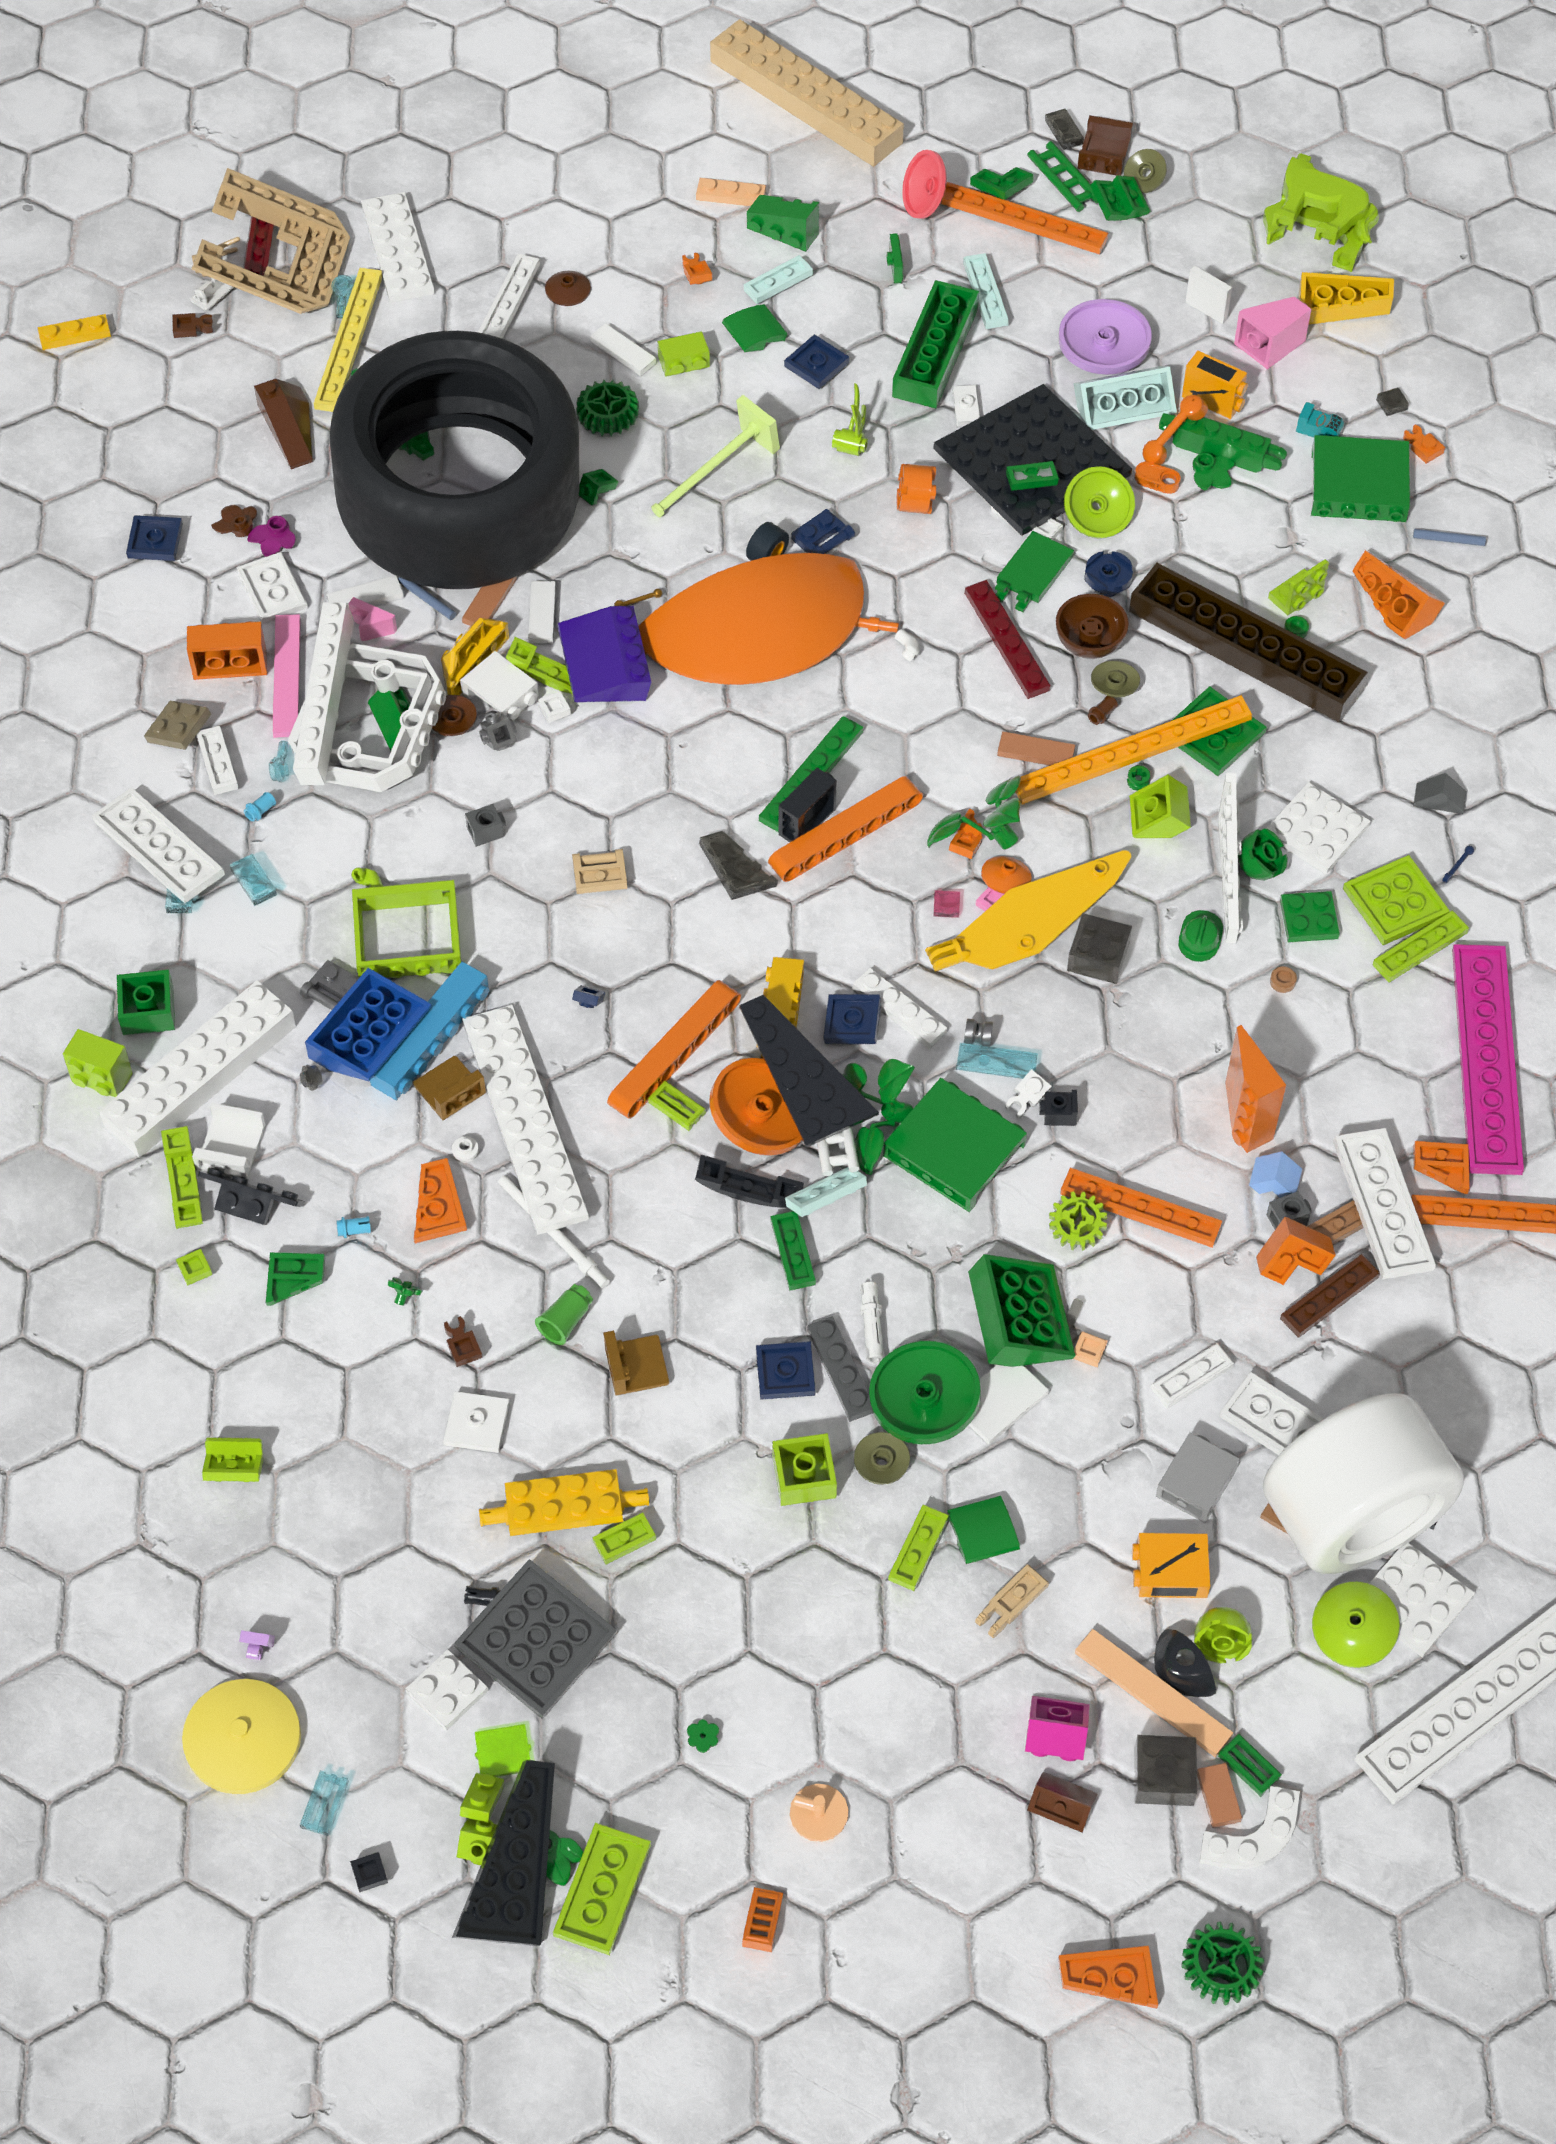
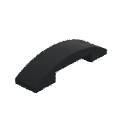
M700 1155L695 1176L697 1182L720 1194L744 1202L778 1208H788L786 1207L785 1197L802 1190L804 1185L803 1182L781 1176L773 1180L726 1167L727 1161L705 1155Z

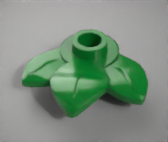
M1200 453L1194 458L1192 463L1193 470L1195 471L1194 481L1202 490H1208L1211 485L1220 489L1228 488L1231 486V478L1227 471L1232 469L1235 463L1224 456L1213 457L1209 453Z
M550 1830L549 1841L552 1846L548 1849L546 1877L557 1885L565 1886L570 1876V1863L580 1862L583 1851L573 1839L559 1838L555 1832Z

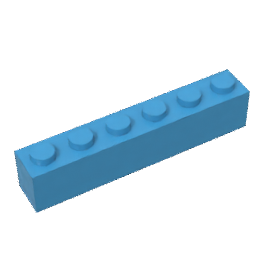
M462 961L428 1001L432 1005L429 1011L370 1080L371 1086L394 1100H397L402 1093H407L412 1085V1081L417 1075H421L426 1070L428 1062L433 1056H437L441 1052L443 1044L449 1037L452 1038L456 1034L462 1019L470 1017L477 1003L487 997L489 993L487 975Z

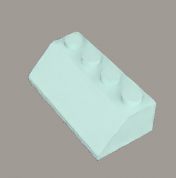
M1158 366L1073 383L1077 408L1083 422L1091 430L1161 417L1163 413H1177L1170 366Z

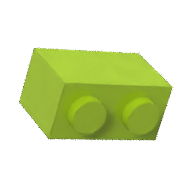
M702 331L657 341L658 358L665 377L710 367V353Z

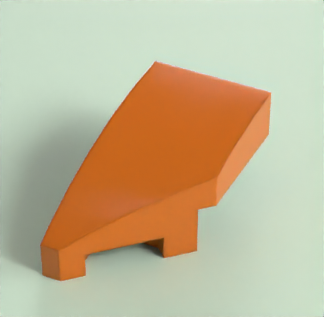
M969 809L965 817L982 827L981 823H977L974 818V811ZM961 823L960 829L950 842L949 851L972 859L982 843V833L967 823Z

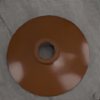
M576 271L555 273L547 280L545 285V293L549 300L561 306L580 304L587 299L591 291L590 282L587 277Z
M446 695L445 703L441 705L438 712L437 723L435 726H432V729L444 736H458L466 733L474 726L477 719L474 704L469 699L460 695Z

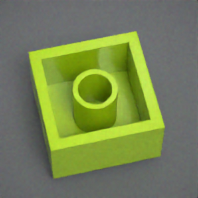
M77 1029L63 1052L71 1081L79 1087L84 1088L86 1086L94 1089L103 1096L110 1095L116 1097L123 1091L133 1074L124 1045Z
M828 1433L772 1441V1458L781 1506L836 1498L837 1482Z

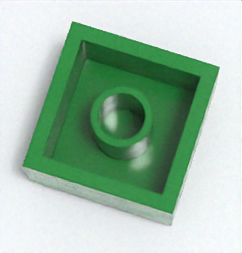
M169 969L117 975L118 1020L123 1035L175 1030L174 988Z

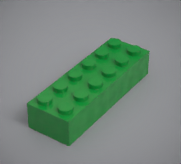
M935 280L894 374L892 385L893 398L937 408L978 311L979 291Z

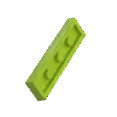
M1452 910L1374 959L1372 965L1390 983L1466 935L1469 927Z

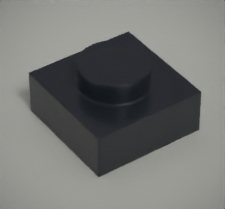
M379 1852L350 1861L359 1893L388 1883Z

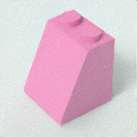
M1296 297L1242 309L1239 311L1234 344L1266 369H1269L1306 341L1311 309Z

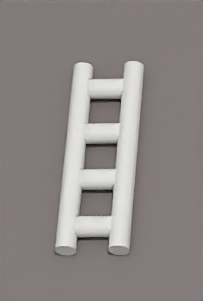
M852 1127L817 1143L823 1176H831L833 1174L832 1167L847 1164L850 1172L859 1171ZM844 1142L846 1154L830 1156L828 1145Z

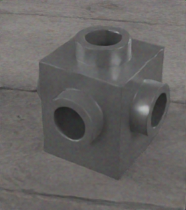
M494 713L486 716V721L480 722L482 728L479 731L480 738L484 745L487 744L493 750H504L510 747V744L517 742L514 734L517 733L516 726L513 720L505 715ZM499 727L498 733L494 734L493 729Z

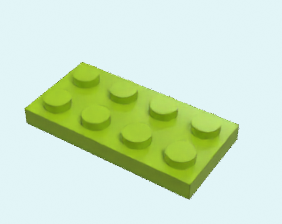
M595 1823L553 1930V1936L610 1956L650 1850L651 1841Z

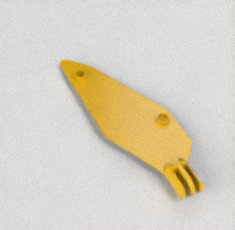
M1123 850L1008 890L956 938L925 949L934 971L936 972L962 962L993 970L1041 953L1116 884L1131 859V853Z

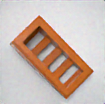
M754 1887L744 1929L742 1947L772 1952L783 1899L782 1892ZM758 1898L775 1900V1905L760 1903ZM756 1908L773 1911V1914L771 1916L755 1912ZM754 1919H757L762 1921H768L771 1923L770 1926L756 1924L753 1922ZM752 1930L768 1932V1936L751 1934Z

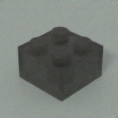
M1082 913L1069 952L1067 971L1117 984L1130 944L1132 926Z
M1137 1735L1134 1746L1135 1803L1194 1806L1197 1796L1196 1737Z

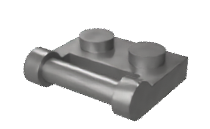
M327 960L310 981L302 985L300 995L307 999L312 998L332 1010L338 1001L317 989L320 987L342 999L359 977Z

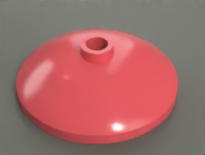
M922 150L917 153L909 163L904 176L902 189L903 203L906 211L913 218L925 219L929 217L939 207L945 194L947 183L946 168L941 156L935 151Z

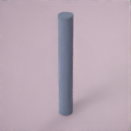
M1423 529L1413 530V538L1478 546H1485L1486 543L1485 536Z
M400 577L398 578L399 584L449 620L455 618V611L419 585Z

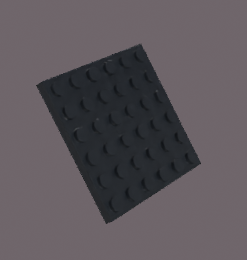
M1044 384L935 441L933 449L1021 536L1048 522L1049 519H1053L1065 512V491L1071 480L1081 471L1091 467H1107L1117 471L1124 478L1132 475V468ZM1053 461L1059 478L1058 485L1011 491L1006 475L1008 466Z

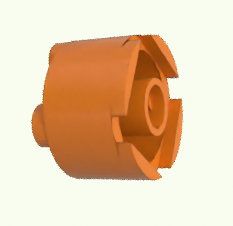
M901 464L898 481H900L899 489L897 488L896 496L898 511L931 514L932 500H935L936 485H932V481L935 480L936 466Z

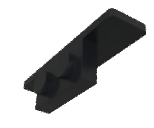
M209 1167L208 1171L198 1172V1177L221 1183L214 1210L267 1225L274 1200L295 1207L304 1206L305 1201L297 1199L298 1194L283 1190L282 1194L273 1192V1186L258 1183L257 1186L248 1184L249 1179L233 1175L231 1179L223 1176L224 1171Z

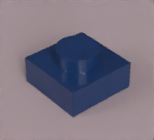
M580 985L574 990L572 1000L578 1001L580 1006L594 1008V1006L597 1007L604 1001L605 991Z

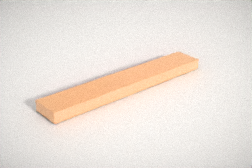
M1094 1629L1090 1631L1075 1649L1076 1655L1216 1758L1232 1738L1233 1732Z

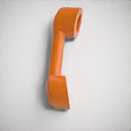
M1189 395L1183 398L1180 403V412L1157 440L1148 441L1144 445L1143 459L1147 462L1162 465L1167 457L1165 443L1186 418L1194 421L1202 419L1208 411L1206 402L1197 395Z

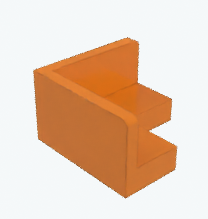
M1284 1217L1257 1254L1256 1259L1260 1275L1284 1285L1298 1265L1322 1275L1336 1254L1330 1237L1288 1217Z

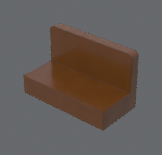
M1043 1772L1035 1785L1027 1811L1083 1833L1098 1794Z

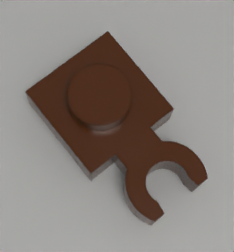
M196 313L173 314L174 338L196 337L197 331L206 334L212 333V315L205 314L200 318H196Z
M461 1316L458 1317V1328L453 1329L447 1321L444 1322L445 1333L451 1337L446 1340L447 1346L456 1367L482 1358V1352L473 1331L465 1333V1321Z

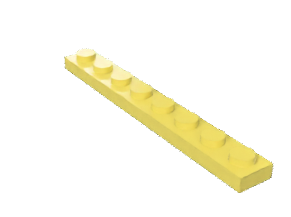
M359 268L314 400V409L333 412L337 398L349 379L383 277L381 270Z

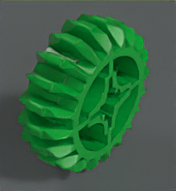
M603 379L602 383L594 381L593 386L587 385L586 389L581 391L580 397H577L576 414L580 424L584 425L585 430L591 429L593 434L600 432L601 436H603L605 433H609L612 437L613 433L617 432L621 435L622 429L629 431L630 425H635L639 415V401L635 391H632L630 386H624L622 381L618 384L615 383L614 379L611 382H606Z
M1221 1921L1217 1922L1215 1930L1209 1923L1205 1925L1204 1932L1197 1929L1194 1932L1195 1939L1188 1938L1186 1944L1189 1948L1183 1949L1182 1956L1186 1960L1182 1961L1181 1967L1188 1970L1184 1975L1185 1980H1194L1190 1987L1192 1991L1198 1988L1202 1989L1200 1993L1201 1999H1204L1207 1993L1212 1995V2004H1216L1218 1997H1222V2002L1225 2006L1229 2004L1230 1997L1236 2003L1241 2001V1994L1248 1998L1252 1993L1251 1988L1257 1989L1259 1985L1257 1978H1262L1264 1972L1259 1968L1263 1966L1264 1959L1257 1956L1261 1952L1260 1946L1251 1947L1255 1940L1254 1936H1249L1245 1939L1243 1937L1245 1929H1239L1238 1933L1233 1931V1922L1229 1923L1227 1929H1223ZM1217 1943H1226L1231 1945L1232 1947L1223 1948L1219 1946ZM1202 1949L1207 1953L1206 1957L1210 1962L1207 1970L1204 1972L1200 1967L1198 1959ZM1241 1954L1247 1966V1973L1243 1978L1238 1973L1239 1968L1235 1964ZM1218 1960H1219L1221 1963L1224 1962L1225 1960H1226V1961L1229 1960L1227 1966H1226L1225 1964H1222L1221 1966L1218 1965V1966L1216 1967ZM1216 1978H1222L1226 1980L1229 1984H1221L1213 1980Z

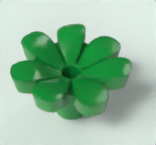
M393 1277L392 1280L388 1279V1286L394 1288L397 1292L394 1303L404 1306L407 1296L421 1295L423 1292L422 1289L412 1286V1282L403 1281L402 1283L396 1277Z

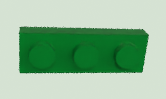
M792 1211L770 1216L789 1291L815 1286L816 1279L798 1214Z

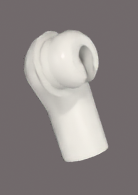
M903 629L899 630L895 635V639L905 646L902 656L912 661L915 655L918 656L919 643Z

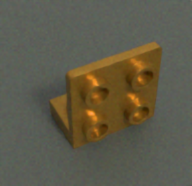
M452 1056L413 1082L416 1090L442 1120H445L486 1093L484 1076L478 1069L470 1073L457 1056Z
M614 1330L603 1332L605 1352L615 1396L669 1385V1378L658 1335L622 1341L616 1340Z

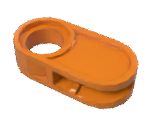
M1147 461L1141 462L1136 466L1134 477L1139 485L1167 494L1177 492L1181 479L1177 471ZM1166 478L1173 479L1175 483L1166 484L1163 482V480Z

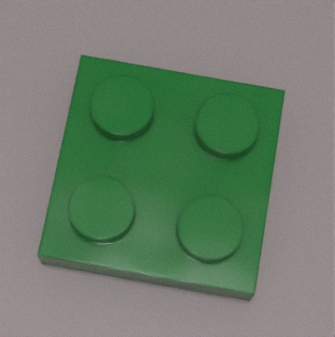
M1332 891L1281 894L1280 904L1288 943L1339 939L1340 932Z

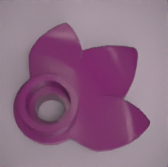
M273 516L269 518L267 524L256 526L247 538L248 542L261 544V552L265 557L279 553L282 547L292 549L296 541L294 533L290 531L288 521L282 516Z

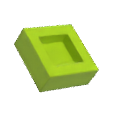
M201 1249L176 1259L187 1286L212 1275V1271Z

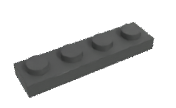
M833 1316L807 1325V1331L849 1422L873 1414L869 1393Z

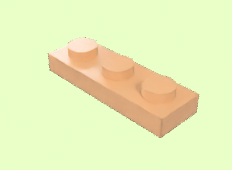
M700 178L696 200L751 206L759 195H765L766 185Z

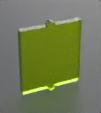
M525 1724L475 1732L477 1747L475 1758L479 1762L480 1774H490L494 1777L518 1774L522 1762L530 1760L529 1751L532 1748L528 1744Z

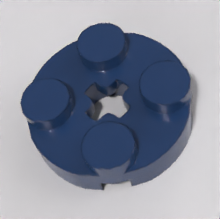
M1104 551L1095 553L1086 563L1084 580L1093 590L1102 593L1106 597H1113L1116 593H1120L1130 586L1133 576L1132 563L1125 555L1119 552L1112 551V554H1104ZM1112 570L1113 575H1107L1104 571L1110 572Z

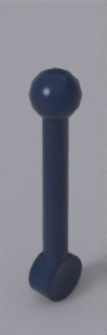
M1473 846L1465 847L1464 854L1451 870L1444 875L1443 882L1447 884L1464 860L1474 853Z

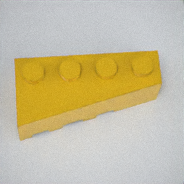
M773 957L772 967L767 966L766 982H769L768 988H764L763 995L797 1028L804 976V960Z

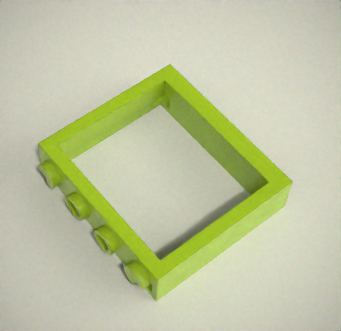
M454 880L352 889L356 967L359 978L367 968L385 978H401L410 975L425 976L432 973H452L461 963ZM449 903L452 953L365 960L362 911Z

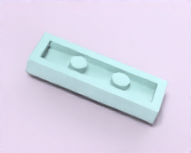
M798 255L745 283L744 291L756 304H759L812 276L813 268Z
M847 1167L785 1197L786 1207L801 1217L809 1215L813 1211L832 1204L836 1200L866 1186V1176L859 1171L852 1173Z

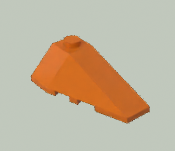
M1366 550L1352 570L1365 592H1368L1376 610L1380 611L1386 626L1403 639H1407L1431 625L1445 604L1431 592Z

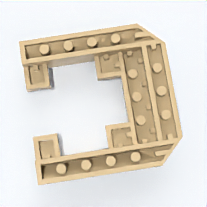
M227 168L212 212L234 220L238 210L279 227L276 238L297 247L289 272L286 274L267 266L264 275H258L220 259L224 248L203 239L191 270L299 314L328 306L350 239L349 234L335 212Z

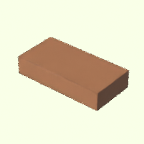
M1226 1763L1197 1769V1777L1212 1828L1241 1822V1812Z

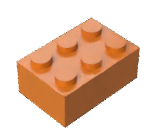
M249 621L245 623L187 626V653L193 680L267 675V649L261 622Z

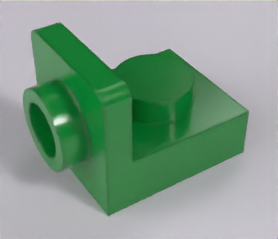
M604 469L583 473L579 484V496L590 505H595L599 494L616 489L618 481Z

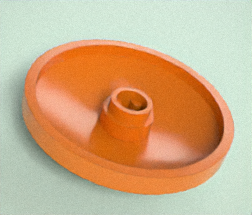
M741 1059L729 1064L720 1072L710 1091V1110L717 1127L732 1143L748 1152L769 1156L786 1153L802 1142L799 1131L764 1059Z

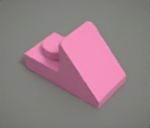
M355 597L348 603L354 622L360 624L361 641L395 634L397 631L394 614Z

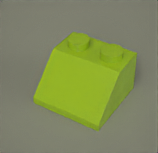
M1167 774L1129 795L1132 835L1134 838H1173L1191 828L1187 786Z

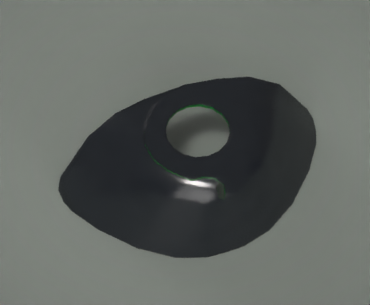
M1172 1629L1164 1630L1159 1636L1154 1654L1157 1676L1185 1696L1210 1697L1216 1694L1217 1690L1210 1666L1201 1650L1183 1633ZM1182 1649L1192 1651L1195 1655L1194 1663L1189 1666L1181 1665L1177 1661V1653Z

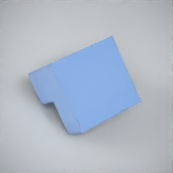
M1282 1151L1256 1157L1249 1186L1259 1194L1273 1191L1280 1198L1297 1192L1302 1168Z

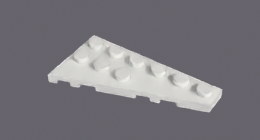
M1226 773L1218 813L1226 943H1236L1238 933H1242L1243 919L1239 918L1241 896H1238L1240 889L1238 855H1241V840H1237V834L1240 832V819H1237L1239 802L1238 798H1236V773Z

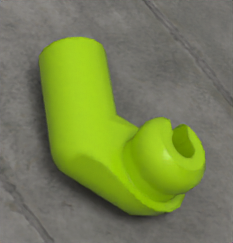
M356 867L351 873L353 880L358 884L370 888L383 886L379 875L374 870Z

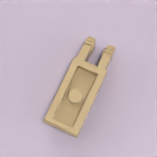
M1027 1564L989 1601V1605L978 1615L975 1623L982 1626L996 1612L1001 1618L988 1631V1634L995 1638L1004 1630L1008 1623L1011 1624L1048 1587L1049 1582Z

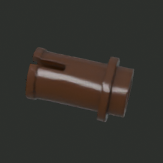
M1106 696L1096 707H1091L1088 714L1089 720L1095 725L1103 724L1106 721V717L1118 707L1116 699Z

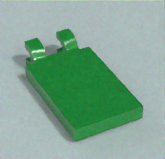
M1032 531L997 576V585L995 586L997 598L1003 603L1010 591L1018 593L1016 596L1018 603L1015 605V609L1024 613L1031 601L1039 603L1074 557V550Z

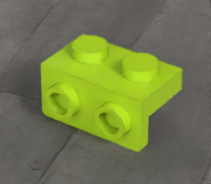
M206 1438V1456L202 1469L203 1481L259 1482L263 1465V1448L260 1438Z

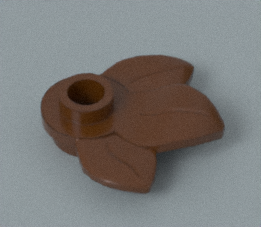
M237 505L226 506L221 510L222 519L213 523L211 527L214 531L221 534L232 532L236 537H246L253 530V520L257 517V510L253 506H248L243 510Z

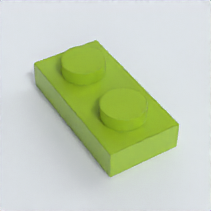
M642 1512L592 1537L604 1563L607 1565L655 1541L656 1535Z
M476 1773L460 1806L459 1816L489 1822L502 1793L504 1779L490 1774Z

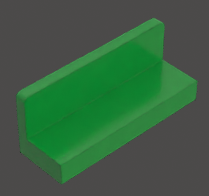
M399 687L394 693L390 690L381 693L378 690L368 700L371 711L390 751L401 728L400 716L409 709L411 704L402 687Z

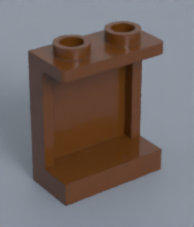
M1089 115L1082 150L1079 151L1077 169L1121 176L1131 141L1133 123Z

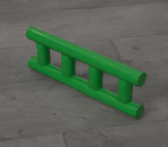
M1052 141L1046 144L1047 151L1037 154L1034 150H1030L1027 153L1030 160L1077 212L1084 209L1082 203L1091 198L1095 203H1098L1089 181ZM1055 157L1060 164L1050 168L1045 161ZM1067 171L1073 178L1062 182L1057 175ZM1080 185L1085 192L1075 196L1070 188Z

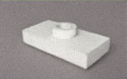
M976 385L952 386L956 427H963L980 418Z

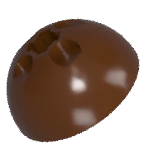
M1082 594L1070 598L1059 608L1056 615V630L1061 643L1071 653L1086 659H1097L1111 654L1122 644L1128 631V617L1122 606L1113 599L1099 594Z

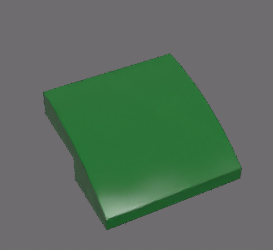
M1117 175L1113 181L1094 180L1090 185L1108 221L1128 220L1150 213V209L1134 177Z
M765 304L742 309L727 316L722 321V324L744 352L764 350L766 343L785 341L787 332Z
M1001 1496L947 1510L949 1522L957 1537V1545L966 1564L1020 1549L1014 1526Z

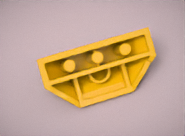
M479 618L464 634L458 636L450 650L444 652L441 663L447 695H461L460 680L494 651L498 652L509 639L507 622Z

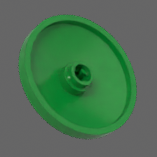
M917 1341L898 1347L881 1360L872 1375L869 1396L876 1420L892 1436L913 1444H935L958 1435L972 1422L980 1405L981 1386L975 1366L961 1351L941 1342Z

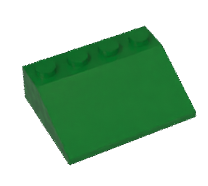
M983 1254L968 1271L988 1363L1016 1367L1073 1359L1075 1352L1054 1265Z

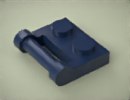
M825 509L791 533V539L806 553L826 554L843 541H849L855 537L853 528L850 525H845L828 509ZM838 532V534L835 535L834 537H832L830 540H828L827 542H825V543L822 544L821 546H818L819 544H821L822 542H824L826 539H828L829 537H831L832 535H834L835 533Z

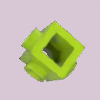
M467 1818L460 1830L456 1857L470 1860L476 1865H481L497 1824L490 1820L489 1822H483Z

